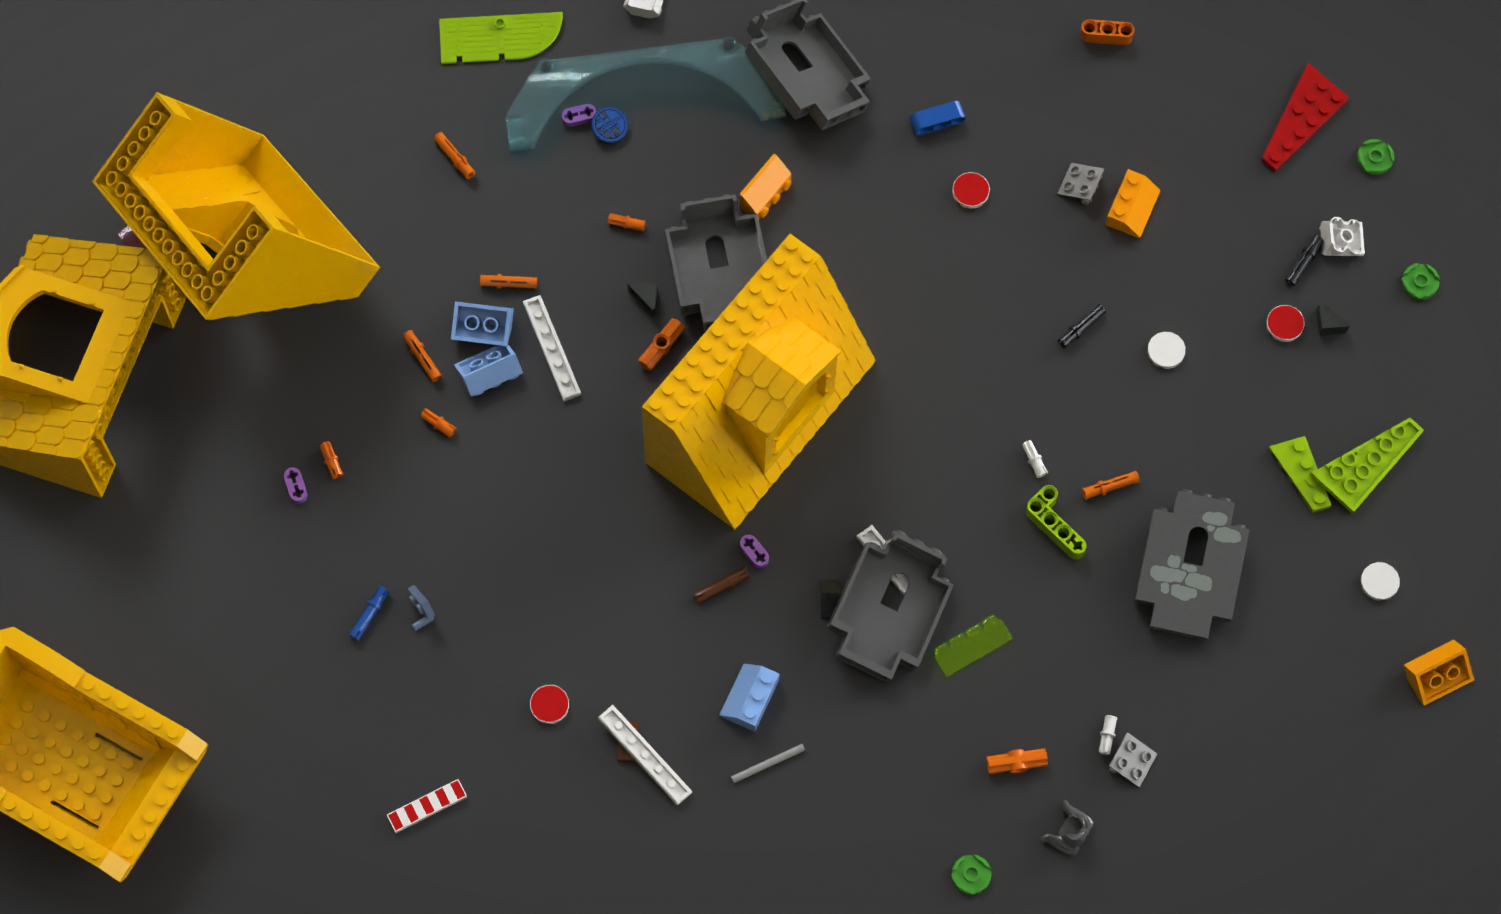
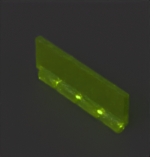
M992 614L981 621L985 628H982L977 623L965 630L968 638L963 633H960L949 639L951 648L946 642L934 648L937 655L934 658L946 678L1013 639L1001 619L997 620L995 615Z

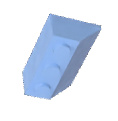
M455 302L451 339L508 346L514 308Z
M509 345L493 346L454 364L471 397L481 395L489 388H496L502 382L516 379L523 373L517 356Z
M743 664L719 716L755 732L779 682L780 674L763 666Z

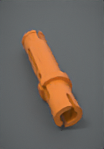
M443 132L437 133L433 140L450 158L453 166L459 169L467 180L471 179L476 171L468 164L466 157L457 151Z
M481 274L480 286L497 287V289H501V287L537 289V277ZM491 280L507 281V282H491ZM511 281H519V282H527V283H511Z
M412 330L405 332L402 335L403 339H405L410 347L411 354L416 356L431 381L436 382L441 379L442 374L425 351L424 344L419 342ZM413 343H415L416 346L418 347V349L420 350V352H421L420 354H419V352L417 351V349L415 348V346L413 345ZM424 359H426V361H427L428 364L430 365L431 369H429V367H428L427 364L425 363Z
M1133 471L1107 481H1098L1097 484L1082 488L1083 497L1087 500L1098 495L1104 496L1107 492L1139 483V475L1137 471Z

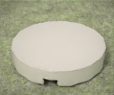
M1161 332L1151 338L1147 354L1155 366L1171 369L1182 362L1186 347L1178 335L1172 332Z
M1376 562L1364 569L1360 577L1361 588L1373 600H1387L1396 594L1400 585V578L1392 566Z

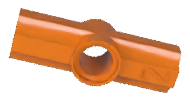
M672 318L664 329L653 338V342L638 359V363L644 369L652 371L661 358L669 353L670 347L683 333L685 326L679 320ZM660 342L666 343L664 347H659L657 344Z
M1045 748L1029 751L1017 749L1009 751L1007 754L986 757L989 774L1003 772L1021 773L1027 771V769L1048 766Z

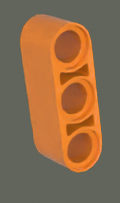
M1085 20L1080 30V38L1084 42L1114 45L1130 44L1134 34V26L1131 23L1105 20Z

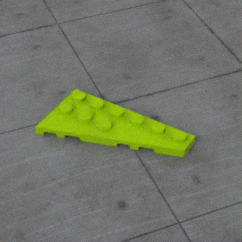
M1408 418L1309 475L1348 511L1353 513L1424 430L1413 419Z

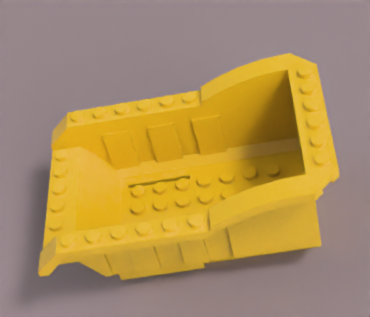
M15 627L0 630V812L92 864L121 883L128 876L206 753L208 744L188 729L92 676L67 658ZM54 802H57L58 804H60V805L64 806L65 808L71 810L72 812L78 814L79 816L83 817L84 819H86V820L90 821L91 823L97 825L99 828H97L96 826H94V825L90 824L89 822L83 820L82 818L76 816L75 814L69 812L68 810H66V809H64L63 807L57 805L56 803H55V805H53V803H54Z

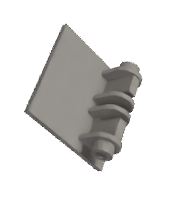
M1071 163L1057 194L1079 198L1082 200V204L1088 205V203H1091V198L1098 188L1099 180L1102 179L1104 168Z
M1127 733L1109 765V771L1114 774L1118 772L1137 787H1140L1157 753Z

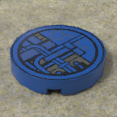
M606 106L594 114L591 129L599 141L613 144L620 141L626 135L628 120L620 109Z

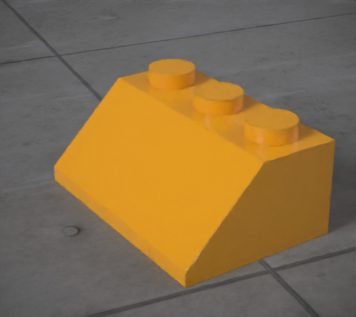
M776 154L770 157L740 193L739 209L745 214H757L758 219L764 218L769 212V207L778 202L783 190L787 191L791 186V173Z
M1128 169L1109 211L1105 225L1140 239L1161 190L1145 175Z
M1455 640L1404 664L1408 682L1423 706L1474 681L1467 651Z

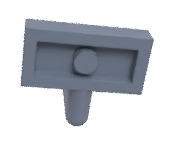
M412 585L408 588L411 594L408 598L412 605L416 606L418 612L425 616L412 624L413 629L417 631L432 622L435 613L428 600L415 585Z

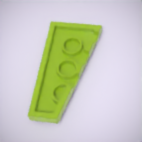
M1303 436L1269 446L1268 450L1275 456L1277 463L1281 469H1284L1288 479L1295 485L1299 495L1311 512L1330 508L1331 502L1326 489L1309 475L1317 470V466L1306 437Z

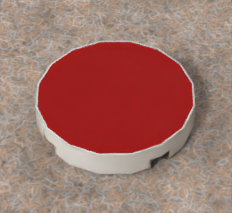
M969 172L960 175L955 180L952 193L955 201L960 203L962 207L973 209L982 206L987 201L990 188L989 183L983 176L978 173Z
M1280 305L1269 313L1266 320V328L1275 340L1291 342L1301 335L1304 328V318L1295 307Z
M545 685L533 693L530 700V709L533 716L539 722L555 724L567 715L569 699L566 692L560 687Z

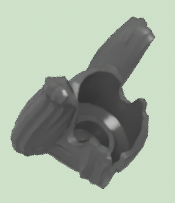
M1063 800L1061 809L1068 815V818L1060 828L1058 836L1048 833L1044 834L1040 840L1049 843L1066 855H1076L1080 845L1089 835L1094 823L1088 815L1071 806L1067 800Z

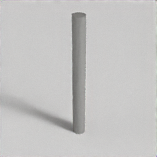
M803 744L797 745L731 776L733 783L741 781L805 751Z

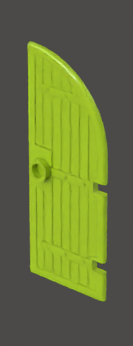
M563 12L439 19L441 64L457 63V57H462L463 63L499 61V55H504L505 61L522 60L536 56L546 50L558 36L562 25Z

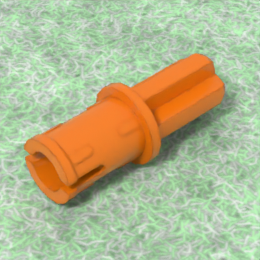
M612 213L608 216V224L624 227L625 230L628 228L641 232L644 231L645 220L630 218L629 215L625 217Z
M427 408L421 412L420 416L434 426L433 429H438L449 438L453 436L457 428L444 420L443 416L439 417Z
M329 441L321 443L320 449L325 459L324 464L328 466L331 478L338 479L344 474L338 463L339 458L335 455Z

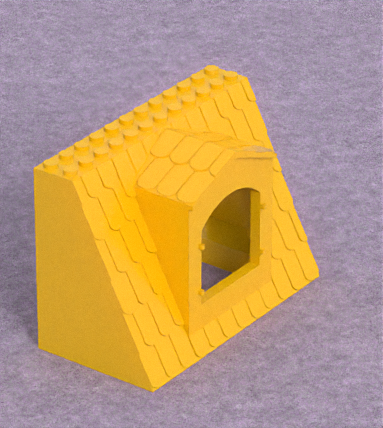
M158 92L155 93L92 180L97 189L205 320L229 316L236 317L261 311L289 309L313 303L320 304L356 298L380 269V266L263 134ZM200 243L207 245L218 253L214 259Z
M34 234L32 239L27 242L26 253L20 258L19 266L15 267L0 283L1 466L102 498L116 466L103 439L152 322L174 329L187 298L148 249ZM43 294L103 312L73 381L12 362L10 359L8 341L15 318L29 302Z
M789 234L642 406L645 463L734 530L742 523L748 513L767 493L773 483L778 480L783 471L802 451L808 441L813 438L818 429L826 422L828 417L837 409L839 404L848 396L850 391L875 362V357L869 349L821 255L792 234Z

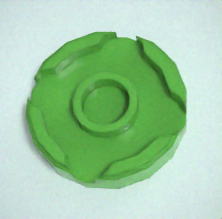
M1379 139L1365 141L1357 153L1358 165L1363 171L1371 175L1386 173L1392 167L1394 161V151L1391 146Z
M1415 263L1404 271L1401 282L1406 294L1414 299L1425 300L1437 292L1440 279L1437 271L1430 265Z
M978 855L962 856L955 862L952 868L951 877L954 885L965 894L975 895L981 893L988 887L991 881L990 865L984 858Z

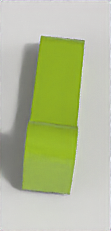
M1046 485L1029 500L1026 515L1070 558L1080 559L1085 553L1086 542L1051 509L1056 503L1058 491L1054 486ZM1044 494H1051L1053 498L1047 499L1044 497ZM1037 506L1040 511L1034 512L1030 507ZM1050 519L1054 524L1047 525L1044 520ZM1064 532L1068 537L1061 538L1058 533Z

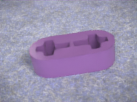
M591 104L567 108L562 112V122L567 127L591 123L596 109ZM587 110H589V112L591 113V116H587V114H586V111H587ZM568 115H571L573 120L569 121Z
M294 467L288 468L284 473V479L290 498L294 503L301 504L308 497L301 472ZM294 473L297 483L293 484L290 474ZM295 488H299L300 493H302L300 498L294 496L296 495Z
M753 535L743 536L740 540L742 552L756 568H765L769 563L767 551ZM745 541H752V548L754 550H752L749 546L745 547ZM755 553H757L760 557L764 556L763 563L761 561L757 562V556Z

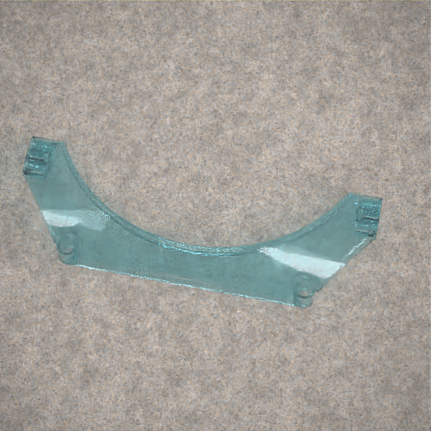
M727 36L722 39L551 60L542 59L538 63V68H535L509 109L506 115L510 152L535 149L537 141L553 113L578 88L607 72L622 67L650 63L673 64L691 68L721 81L741 96L757 113L761 121L786 118V112L783 103L746 56V48L742 44L737 43L733 37ZM731 42L734 46L733 49L726 50L723 46L724 43ZM545 64L551 67V70L547 73L541 70V67Z

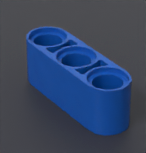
M952 101L921 110L909 117L916 135H923L958 125L966 120L960 101Z

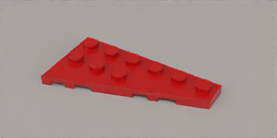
M1309 63L1261 160L1274 172L1349 100V97Z

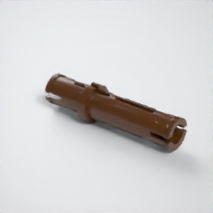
M742 567L730 575L728 573L717 582L694 592L693 596L697 598L696 602L700 604L710 597L730 587L732 589L735 587V584L750 578L748 572L741 576L747 569Z

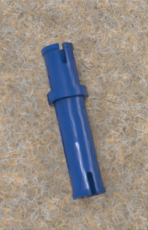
M379 585L372 599L367 601L368 605L354 627L348 633L350 637L357 641L360 640L376 612L381 610L382 603L390 593L389 590Z

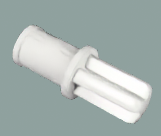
M1032 441L1024 442L1022 446L1029 458L1028 464H1031L1036 477L1041 478L1047 475L1048 471L1042 462V456L1038 455Z
M1112 715L1105 716L1103 731L1100 732L1099 753L1103 755L1110 754L1112 741L1116 736L1114 731L1117 717Z

